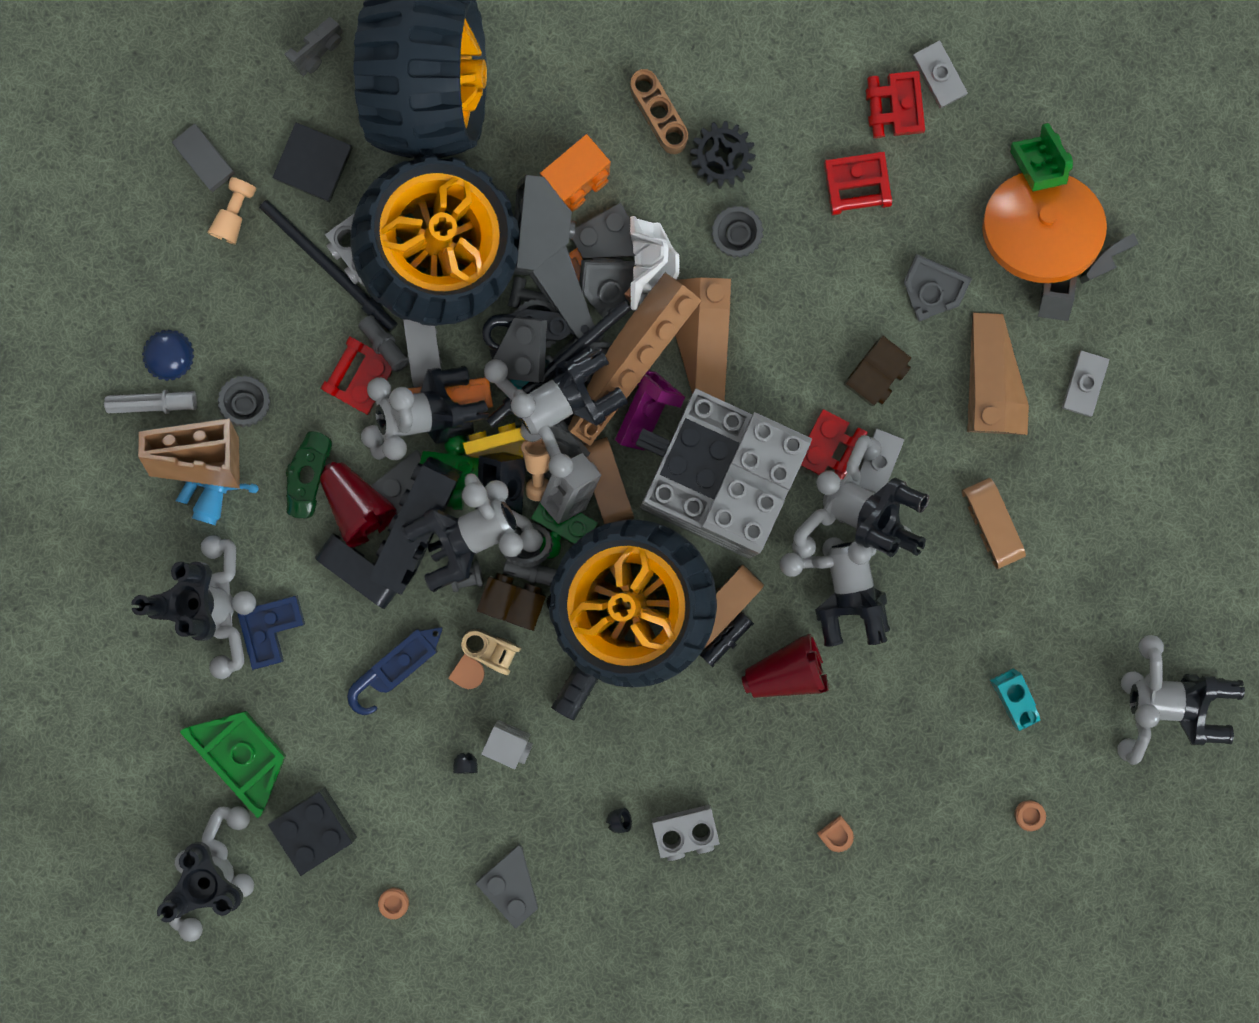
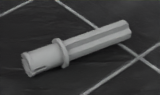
M163 390L162 393L109 395L105 397L104 408L109 414L163 411L165 414H169L173 410H196L197 396L195 391L169 393L168 390Z

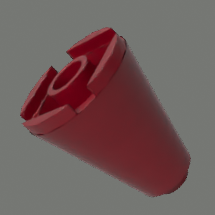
M331 462L324 467L320 483L343 540L349 547L362 545L370 541L367 535L377 529L380 534L389 527L395 514L397 515L395 512L397 510L392 503L345 463Z
M811 634L803 635L746 668L745 676H742L745 692L747 694L751 693L754 698L828 692L827 674L821 675L823 674L821 665L823 661L813 636L811 637Z

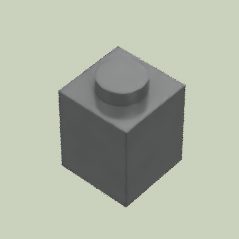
M1077 276L1062 282L1043 283L1038 317L1069 321L1075 297Z

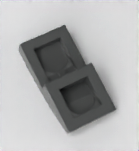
M193 124L172 141V144L211 192H214L236 174L196 124Z
M1133 233L1119 240L1100 253L1093 264L1079 278L1081 283L1083 284L1117 268L1112 257L1138 245L1135 234Z

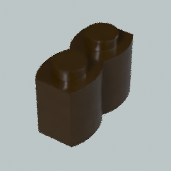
M881 336L847 378L844 385L870 406H875L877 402L882 405L892 393L889 387L895 379L901 381L910 370L911 366L908 365V362L911 360V357L885 336Z
M497 573L495 577L489 576L477 611L534 631L546 598L545 595L541 594L542 588L529 583H525L524 588L512 584L514 578Z

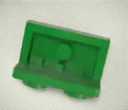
M1049 123L1042 124L1040 137L1012 142L1010 152L1032 191L1067 184L1069 172L1073 168L1072 156L1069 152L1065 151L1059 134L1054 132Z

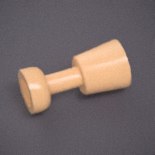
M231 177L228 188L233 194L226 210H219L207 233L221 240L224 238L227 240L226 242L236 245L243 220L242 217L238 216L244 198L253 197L257 188L243 180Z
M542 438L536 442L525 440L521 449L526 470L532 474V479L526 483L525 493L530 500L541 501L549 482L548 479L544 478V473L549 470L550 456Z

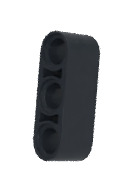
M332 533L316 554L315 559L374 604L385 609L397 593L369 580L368 578L376 563L366 560L364 554L354 547H349L340 540L341 537Z

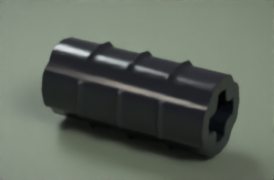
M575 665L570 676L565 680L560 693H557L558 696L551 708L574 721L580 710L583 709L582 706L588 696H591L590 693L595 684L598 683V679L586 674Z

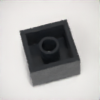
M326 787L268 824L300 876L351 845L357 838Z

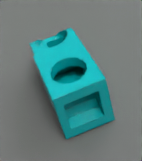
M1013 668L990 680L1017 731H1021L1041 720L1033 697L1020 672Z

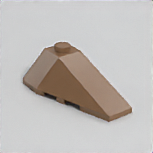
M691 278L677 280L702 300L675 335L692 394L695 389H698L725 402L731 279Z
M972 313L967 432L1027 435L1029 404L1003 314Z

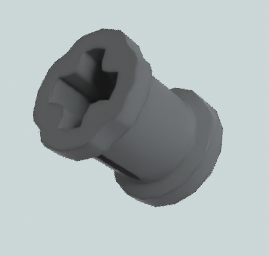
M479 560L474 561L473 565H471L469 579L460 583L456 581L451 583L453 592H459V588L474 585L478 587L484 586Z

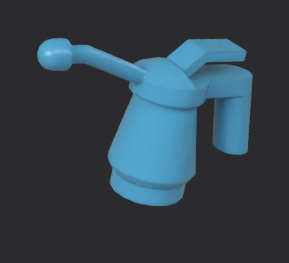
M186 481L175 501L188 504L197 486L203 487L204 490L193 507L192 519L216 526L217 520L221 518L223 494H226L227 490H237V488ZM240 484V489H247L251 493H256L259 490L256 484Z

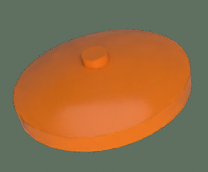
M1021 173L1005 181L992 194L984 213L982 228L989 252L1005 270L1027 281L1056 283L1078 276L1093 264L1103 247L1107 232V222L1103 207L1096 195L1076 178L1069 176L1068 182L1065 185L1032 191L1024 175Z

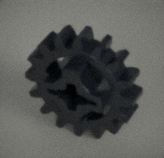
M724 121L722 128H718L716 123L713 122L710 132L704 128L701 129L702 139L694 138L693 144L698 149H691L690 156L697 159L691 162V167L700 168L697 178L699 179L705 175L707 177V186L716 181L718 189L722 188L724 182H727L730 188L734 187L735 178L740 182L745 180L743 171L748 173L752 171L753 167L747 162H752L756 158L755 154L749 153L755 145L754 142L746 143L749 133L744 132L740 135L738 133V124L733 129H728L727 121ZM724 136L733 139L736 143L726 140ZM711 140L713 146L711 151L703 154V148ZM719 145L724 153H730L727 157V164L723 161L722 157H716ZM743 156L741 165L734 171V159ZM713 166L719 169L721 174L711 171L708 167Z

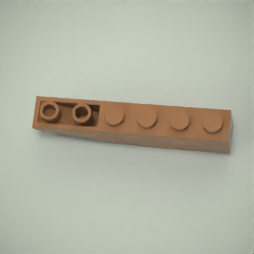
M665 272L610 346L605 355L609 365L602 367L594 373L587 387L591 399L597 401L615 390L616 387L621 389L627 399L702 300ZM617 410L606 416V421L598 426L574 414L567 430L591 446Z

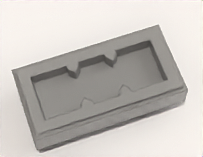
M940 40L913 54L912 58L940 109L968 94Z
M1082 350L1078 352L1062 409L1088 417L1093 416L1110 359Z
M875 429L872 437L880 442L881 453L875 460L867 461L863 459L859 470L861 472L859 486L874 493H877L888 483L904 439L879 429Z

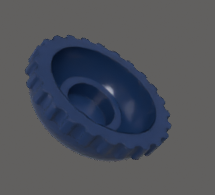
M162 330L160 333L156 332L154 336H150V340H147L146 346L143 347L144 352L142 355L144 356L145 368H148V372L152 373L153 377H158L160 380L165 379V381H169V379L181 378L182 375L186 374L187 370L191 369L190 366L193 364L194 349L191 347L192 343L188 341L187 337H184L183 333H178V331Z

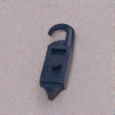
M443 627L422 631L418 628L357 679L348 690L347 699L351 709L361 715H369L377 711L378 708L375 705L370 708L362 707L358 703V695L369 685L379 692L387 693L393 690L438 652L436 647ZM438 631V636H434L433 632Z

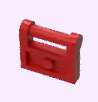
M885 151L825 160L824 168L831 215H839L845 210L881 205L882 208L892 206ZM879 185L878 194L840 199L839 191Z
M349 336L345 343L348 345L329 380L327 382L324 381L320 389L369 415L376 401L372 400L367 394L368 383L377 377L388 381L393 370L381 354H376L372 348ZM360 352L366 356L344 392L338 386L356 354Z

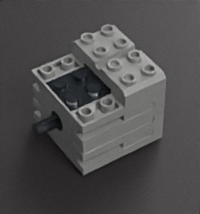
M695 389L671 441L644 428L641 431L636 445L663 458L639 509L748 559L760 554L765 546L812 438L756 412L752 415Z

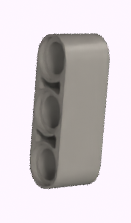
M403 319L414 388L422 387L427 369L438 367L441 369L440 363H442V360L439 357L440 350L438 349L436 337L438 333L437 328Z

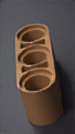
M648 69L636 71L631 78L630 92L634 101L665 152L669 154L681 153L687 145V128L656 75ZM640 81H647L651 84L652 88L648 92H640L636 88V84ZM660 106L667 111V115L661 119L655 118L651 114V110L654 107ZM671 132H676L681 135L682 141L679 144L673 145L666 140V136Z
M608 438L596 440L591 446L584 444L590 452L587 459L597 467L601 474L594 494L604 524L622 520H635Z
M987 478L963 489L962 496H966L970 504L968 509L975 525L979 524L982 531L980 536L987 552L991 551L995 561L992 563L995 568L1000 569L1026 557L1023 544L994 481L991 478Z
M743 564L738 567L739 570L729 580L727 579L724 582L723 586L717 589L716 618L712 633L704 648L728 626L764 587V584Z

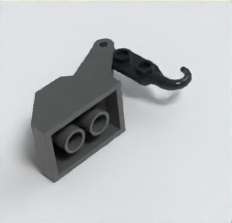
M525 175L517 183L514 218H516L518 223L519 241L518 258L513 274L525 276L529 274L556 312L524 309L511 314H498L488 318L483 325L482 336L486 345L494 350H498L500 345L492 340V329L496 326H504L509 329L513 319L518 317L547 320V340H562L569 334H572L578 340L594 326L566 247L569 239L574 238L575 221L571 220L572 212L545 177Z

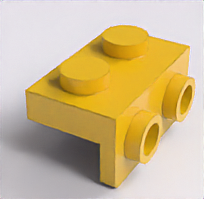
M512 423L498 427L499 434L487 437L486 431L468 435L470 441L463 443L466 455L479 458L480 455L507 452L523 457L521 448L525 439L520 433L521 427L516 428V424Z

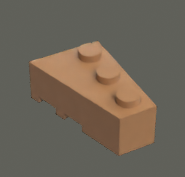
M230 418L139 431L138 457L149 476L240 489L239 437Z

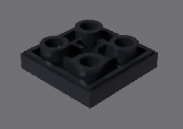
M295 122L272 178L330 203L353 147Z

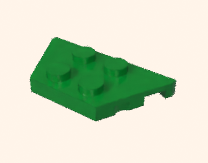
M247 711L182 729L180 733L248 809L259 818L265 811L286 757L284 752Z

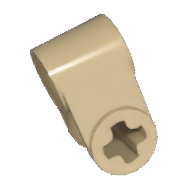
M471 629L466 632L461 642L462 650L468 657L504 675H509L510 670L508 668L516 652L521 650L520 646L480 629ZM473 635L480 636L484 641L483 648L479 651L471 650L467 646V639ZM506 650V653H505V655H504L502 661L499 662V660H500V658H501V656H502L503 651Z

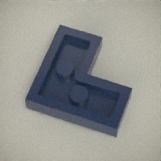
M298 595L256 606L253 612L247 615L237 613L252 670L284 661L276 632L305 625Z

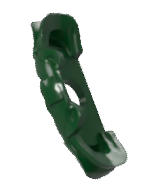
M316 431L307 432L291 464L286 469V512L294 518H310L316 509V495L326 458L329 457L332 449L331 438ZM310 466L314 471V478L310 483L305 484L300 480V471L302 468Z

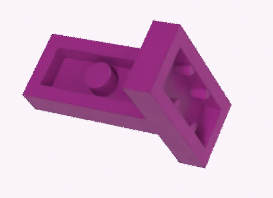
M648 370L637 384L639 388L615 438V441L622 446L643 451L645 449L636 445L642 429L653 432L665 404L681 408L685 396L661 375L651 370Z

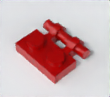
M919 71L891 73L888 75V86L880 87L879 76L867 78L868 89L865 92L866 100L870 101L871 116L868 117L869 127H872L873 138L885 137L884 125L890 124L893 126V136L925 132ZM882 98H890L891 113L883 114Z
M822 409L808 436L812 438V441L801 466L817 475L824 472L828 466L835 470L834 472L839 476L840 480L844 479L847 474V462L858 438L864 435L867 436L868 432L857 427L853 437L844 434L850 423ZM839 443H842L847 448L840 461H837L832 456Z

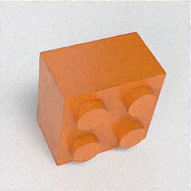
M586 134L540 172V177H545L566 206L573 212L586 201L584 196L588 192L593 190L596 193L608 183L607 177L610 175L611 161Z

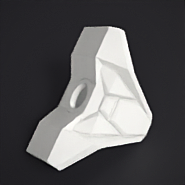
M632 216L630 217V235L636 266L633 267L634 281L631 282V310L636 311L665 272L674 279H677L679 275V254L673 249L660 223H651Z

